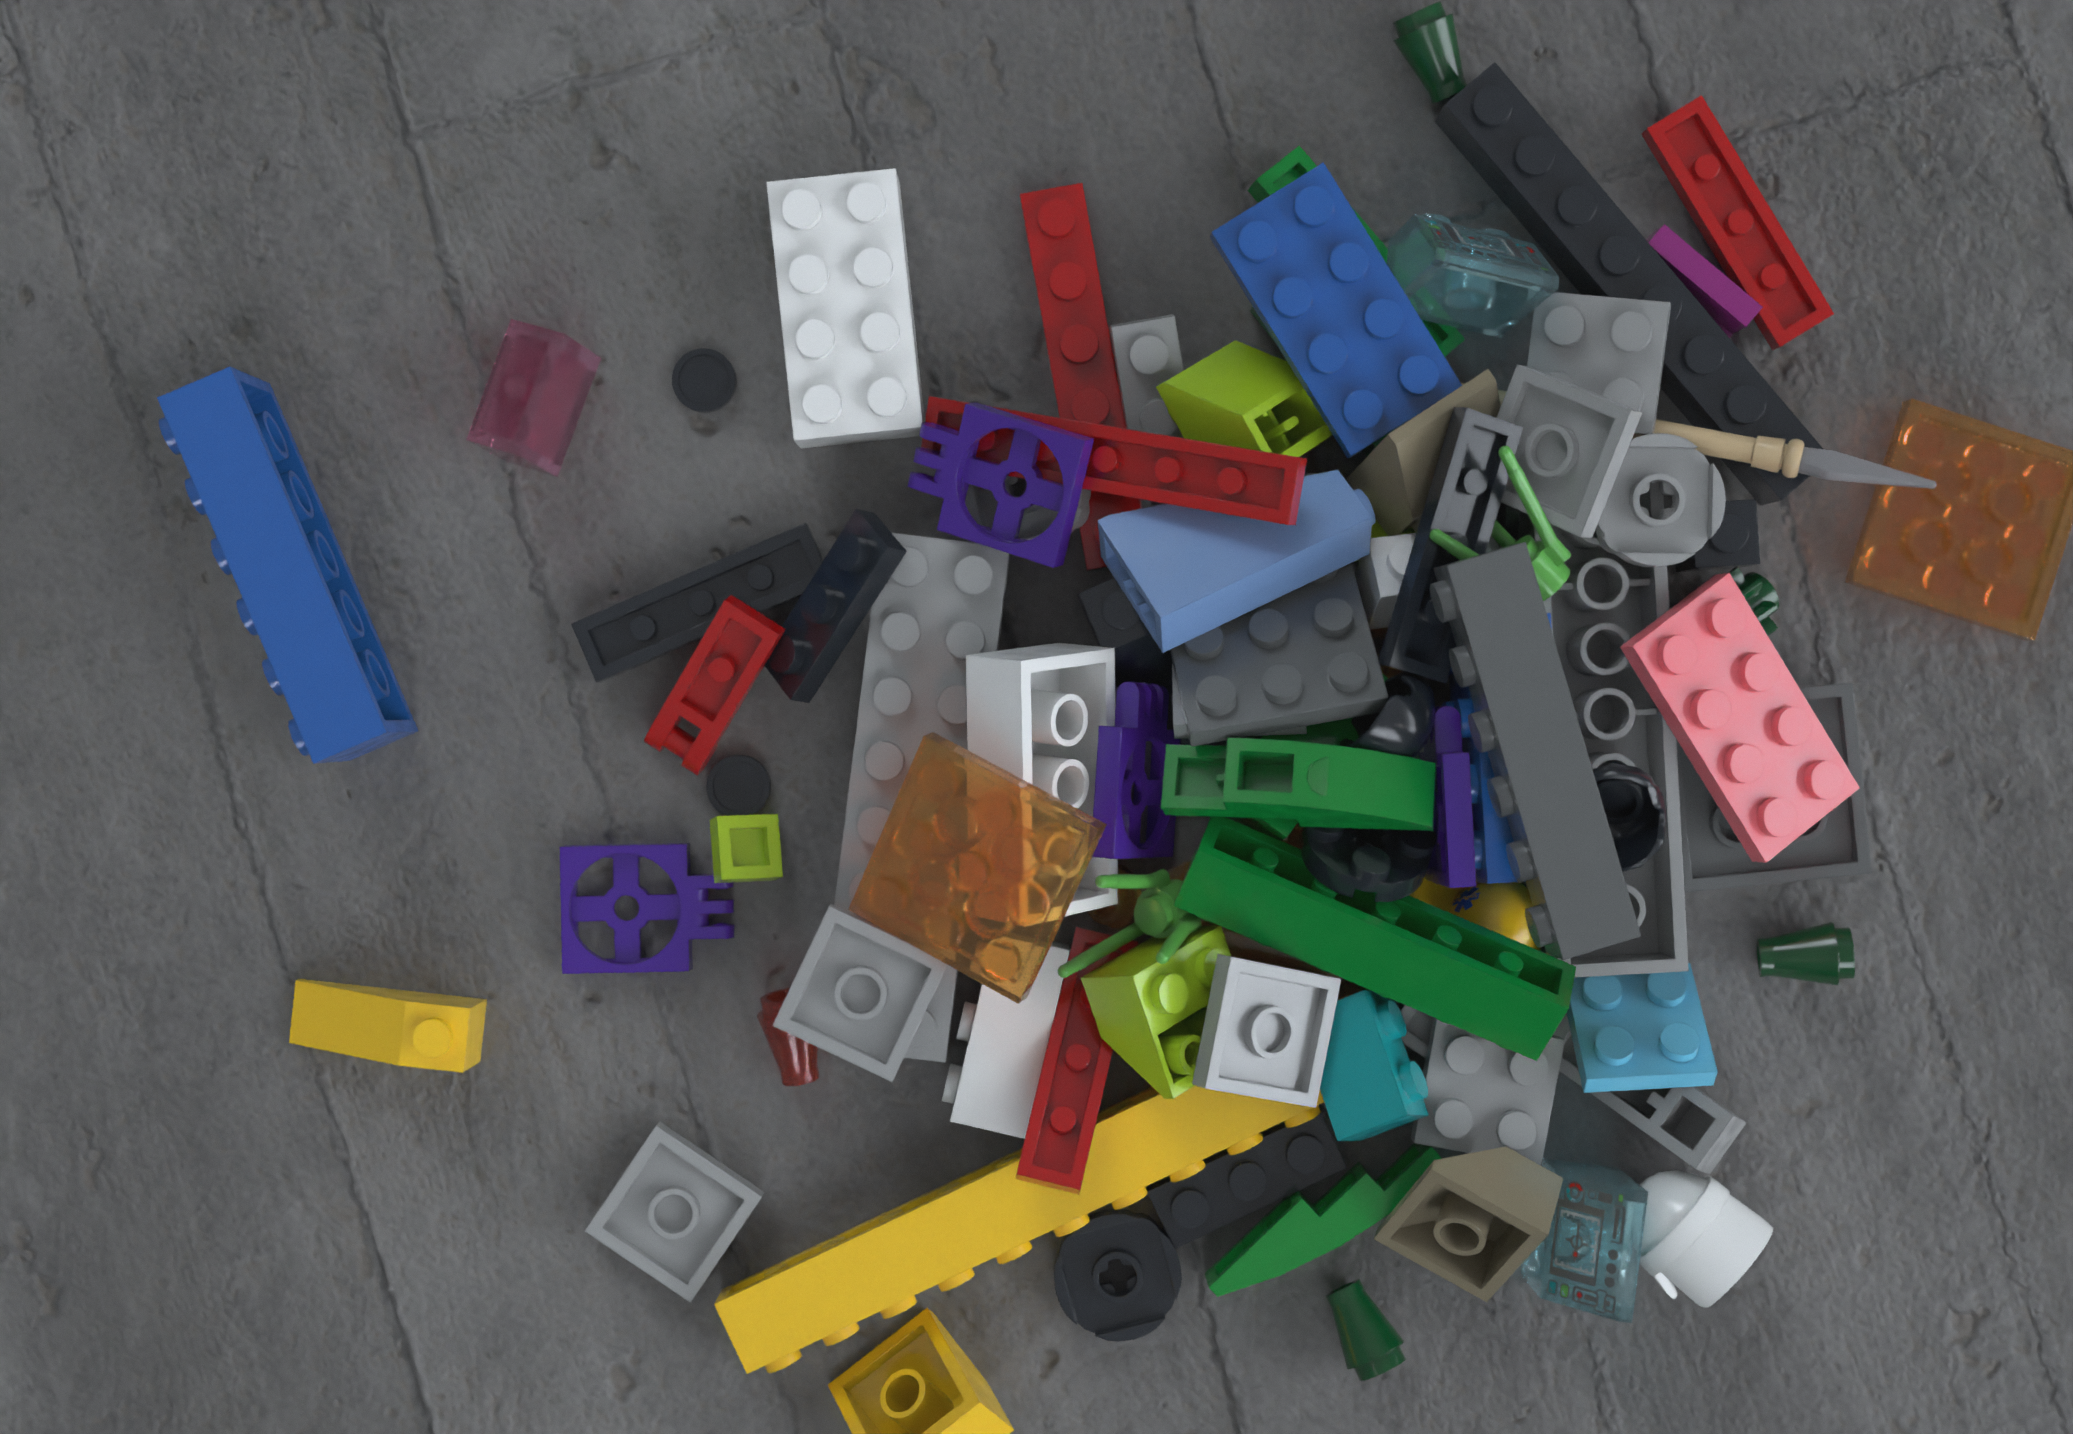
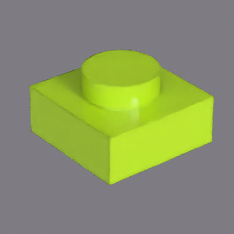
M778 814L716 816L709 820L714 883L773 881L783 877Z

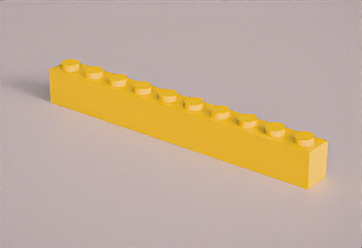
M1193 1086L1174 1099H1164L1153 1087H1150L1098 1112L1079 1195L1017 1180L1016 1173L1021 1157V1148L722 1289L714 1306L746 1373L749 1374L765 1366L767 1373L777 1372L802 1357L800 1349L822 1339L825 1346L839 1343L855 1334L860 1329L857 1322L878 1312L881 1313L883 1319L896 1316L917 1303L915 1295L935 1285H938L941 1292L951 1290L967 1282L975 1275L973 1267L993 1258H996L998 1264L1013 1261L1033 1248L1031 1240L1052 1230L1056 1237H1061L1082 1228L1090 1222L1088 1213L1109 1203H1111L1114 1210L1136 1203L1148 1194L1145 1186L1169 1176L1171 1182L1182 1181L1203 1170L1206 1167L1203 1159L1224 1149L1227 1150L1229 1155L1244 1152L1259 1144L1263 1140L1261 1132L1283 1121L1287 1128L1296 1127L1310 1121L1321 1113L1319 1104L1324 1103L1321 1091H1319L1317 1106L1314 1108L1210 1090L1198 1086Z

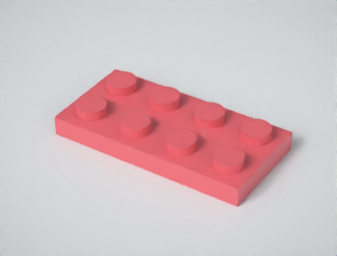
M1730 573L1715 574L1620 646L1752 862L1767 863L1860 788Z

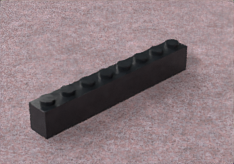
M1495 62L1444 105L1434 122L1581 295L1671 303L1660 388L1692 426L1757 438V436L1785 439L1786 444L1792 439H1800L1805 443L1804 447L1823 449ZM1720 458L1760 506L1782 501L1810 477L1809 475L1798 473L1795 478H1787L1782 474L1781 469H1779L1778 473L1751 467L1749 463Z

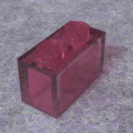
M511 319L466 440L506 462L558 477L601 358L564 333Z

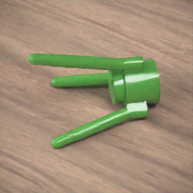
M1502 446L1498 452L1541 540L1535 541L1530 535H1527L1515 541L1497 520H1495L1491 537L1501 547L1526 542L1543 601H1545L1567 581L1570 569L1564 562L1570 558L1571 553L1554 533L1513 451L1508 446ZM1433 529L1430 532V539L1459 560L1479 555L1439 529Z
M1165 869L1157 870L1151 874H1110L1097 876L1095 884L1099 888L1147 889L1137 899L1134 908L1135 922L1058 968V975L1066 978L1143 934L1151 935L1155 938L1168 937L1156 955L1158 963H1167L1187 936L1202 926L1200 918L1173 906L1182 881L1170 879L1169 873Z

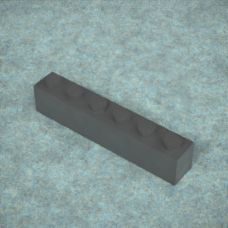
M1526 542L1509 545L1433 568L1437 582L1430 584L1432 603L1439 620L1442 623L1449 621L1456 647L1449 650L1450 664L1458 685L1461 688L1469 687L1476 711L1468 715L1470 732L1480 753L1487 751L1495 777L1487 780L1488 793L1499 818L1506 816L1514 842L1506 845L1507 857L1516 880L1519 883L1526 881L1533 907L1525 909V917L1535 945L1538 948L1545 946L1548 954L1566 960L1641 937Z

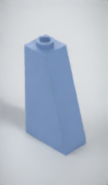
M1334 470L1304 476L1296 525H1285L1171 504H1162L1108 515L1098 520L1101 558L1158 647L1164 653L1369 555L1371 528L1375 524L1376 518L1366 494L1361 489L1353 490L1340 471Z

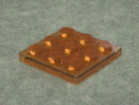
M1915 399L1903 401L1883 466L1933 480L1937 486L1934 489L1876 484L1845 583L2024 641L2035 640L2073 525V450Z
M932 732L924 735L848 910L1019 1004L1029 995L1107 824Z

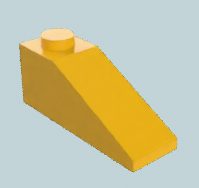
M297 979L295 980L289 1043L398 1066L464 1073L481 1060L487 999Z

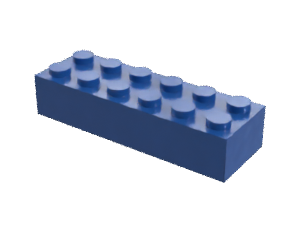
M227 367L157 397L165 416L159 419V427L163 438L174 454L182 455L190 474V478L185 479L187 494L195 509L201 515L207 514L216 535V538L210 542L213 555L222 571L226 575L232 574L242 596V598L236 601L238 613L249 633L253 636L258 634L268 657L262 661L264 674L273 691L278 696L283 694L294 717L288 721L289 731L300 753L304 756L310 755L313 764L350 761L418 732L416 723L271 384L233 367Z

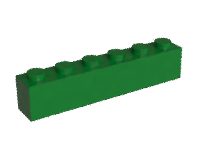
M1210 817L1189 863L1173 906L1194 914L1202 920L1215 923L1250 938L1263 946L1271 947L1311 964L1321 971L1332 973L1374 991L1382 997L1395 1000L1430 1015L1443 1023L1451 1024L1491 1041L1501 1048L1512 1050L1535 1061L1538 1060L1569 1009L1576 966L1412 896L1391 902H1374L1377 892H1364L1355 889L1353 898L1338 894L1319 882L1309 872L1303 863L1301 849L1226 817Z

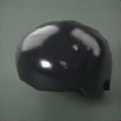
M1403 672L1386 679L1384 682L1388 701L1380 713L1352 718V725L1355 727L1359 739L1352 741L1345 738L1340 742V746L1374 750L1413 758L1428 743L1435 724V698L1433 690L1427 681L1420 676Z
M1611 763L1594 768L1592 770L1622 872L1641 868L1659 851L1664 841L1667 816L1665 798L1661 788L1654 783L1652 776L1638 767Z

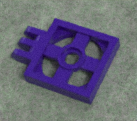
M976 402L965 404L959 431L935 423H921L919 436L928 441L940 443L941 449L939 452L929 448L916 447L913 461L936 469L934 476L921 472H911L908 487L943 498L937 530L1052 568L1064 564L1094 438ZM1001 428L1015 430L1008 460L997 464L976 457L981 438ZM1041 440L1056 457L1061 469L1063 484L1043 478L1040 469L1037 467L1036 461ZM1011 472H1019L1026 479L1027 488L1020 497H1014L1006 490L1005 480ZM969 484L992 491L994 498L998 502L992 528L977 524L971 516L965 503ZM1038 505L1058 512L1052 524L1039 536L1031 540L1018 537L1025 509Z
M1122 683L1116 693L1114 726H1099L1090 857L1107 859L1173 857L1176 816L1165 815L1161 809L1166 744L1180 745V739H1174V730L1167 729L1169 693L1161 684ZM1146 741H1151L1150 779H1147L1144 771ZM1133 782H1134V797H1133V801H1132V800H1131V787H1132V784H1133ZM1148 805L1146 842H1140L1141 814L1145 806Z
M1435 706V724L1428 743L1424 746V752L1418 753V759L1436 763L1433 826L1436 843L1425 874V880L1448 888L1477 887L1469 752L1462 751L1461 717L1459 712L1451 706Z
M690 843L564 845L559 847L562 974L690 971L693 969L692 940L735 938L734 924H709V914L733 913L734 899H709L708 888L717 890L734 887V882L714 883V874H691ZM640 857H645L658 864L673 881L677 894H650L641 886ZM613 858V887L608 890L606 895L578 896V880L582 874L598 860ZM628 895L637 900L639 912L634 919L623 920L616 914L615 904L621 896ZM650 920H677V929L666 947L653 957H642L641 929ZM606 921L608 926L614 929L615 958H602L593 953L579 937L578 922Z

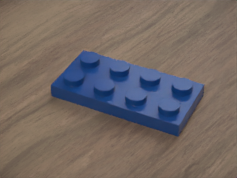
M1324 162L1211 232L1210 239L1347 458L1352 457L1462 386Z

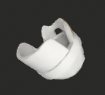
M1678 1170L1658 1172L1646 1178L1640 1185L1634 1183L1629 1186L1623 1194V1203L1626 1208V1227L1631 1244L1636 1251L1635 1259L1655 1278L1661 1288L1672 1299L1677 1297L1675 1286H1677L1701 1307L1712 1306L1745 1274L1765 1248L1773 1232V1227L1767 1221L1730 1195L1729 1190L1711 1176L1703 1178L1697 1174Z

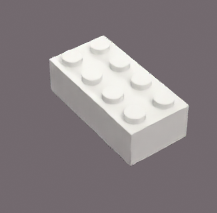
M896 168L766 182L794 441L802 449L919 436L921 423L925 422L901 190Z
M1053 643L966 655L971 914L1027 926L1118 904V889L1099 888L1095 884V878L1099 875L1118 874V859L1090 857L1099 726H1114L1115 648Z

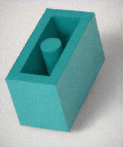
M1360 991L1338 1000L1336 1004L1320 1091L1337 1141H1362L1429 1116L1424 1099L1428 1097L1426 1079L1415 1061L1409 1060L1402 1037L1406 1036L1407 1033L1404 1017L1393 1000H1388V998L1382 997L1373 991Z

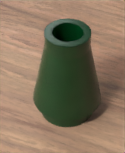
M1441 1L1393 22L1399 37L1393 40V42L1428 91L1433 104L1459 93L1467 86L1462 69L1453 13L1446 16Z
M1833 922L1772 938L1756 940L1757 964L1760 977L1776 976L1838 986L1839 979H1851L1855 976L1854 944L1849 927L1835 928Z
M1360 1279L1349 1282L1325 1295L1332 1309L1346 1367L1348 1370L1354 1368L1360 1381H1366L1381 1375L1406 1360L1400 1348L1404 1340L1367 1294Z

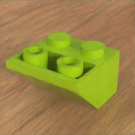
M1237 340L1156 386L1170 417L1177 424L1183 437L1186 439L1300 457L1333 435L1287 361Z
M1219 925L1201 926L1200 929L1189 934L1175 954L1165 964L1158 963L1156 955L1168 937H1151L1081 977L1101 1038L1164 1099H1174L1195 1086L1192 1085L1217 955L1231 956L1222 926Z

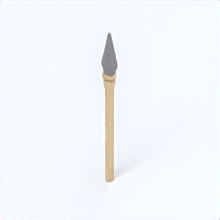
M1498 390L1500 404L1502 405L1507 391ZM1658 419L1655 422L1654 434H1672L1685 438L1696 445L1698 448L1695 449L1703 455L1749 463L1751 467L1778 473L1779 469H1781L1782 474L1787 478H1795L1798 473L1833 481L1934 489L1937 486L1933 480L1837 451L1804 447L1805 443L1800 439H1792L1786 444L1785 439L1766 436L1754 438ZM1634 434L1632 439L1642 435Z

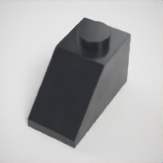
M1115 578L1078 594L1079 601L1099 647L1115 648V685L1117 689L1124 682L1161 684L1168 690L1169 695L1172 694V660L1170 651L1162 653Z

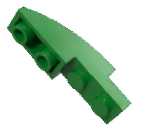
M1227 738V746L1197 745L1191 747V745L1166 744L1161 809L1165 815L1297 819L1300 827L1433 831L1436 763L1374 750L1272 739Z

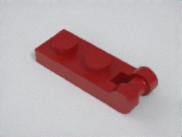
M733 595L726 598L647 732L644 743L659 752L666 748L683 759L682 767L698 776L716 751L719 741L786 629ZM682 717L701 729L697 737L679 727Z

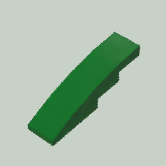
M1414 1143L1377 1179L1358 1161L1314 1204L1300 1191L1283 1198L1205 1272L1209 1289L1219 1297L1281 1276L1342 1246L1388 1216L1434 1160L1443 1158L1432 1146Z

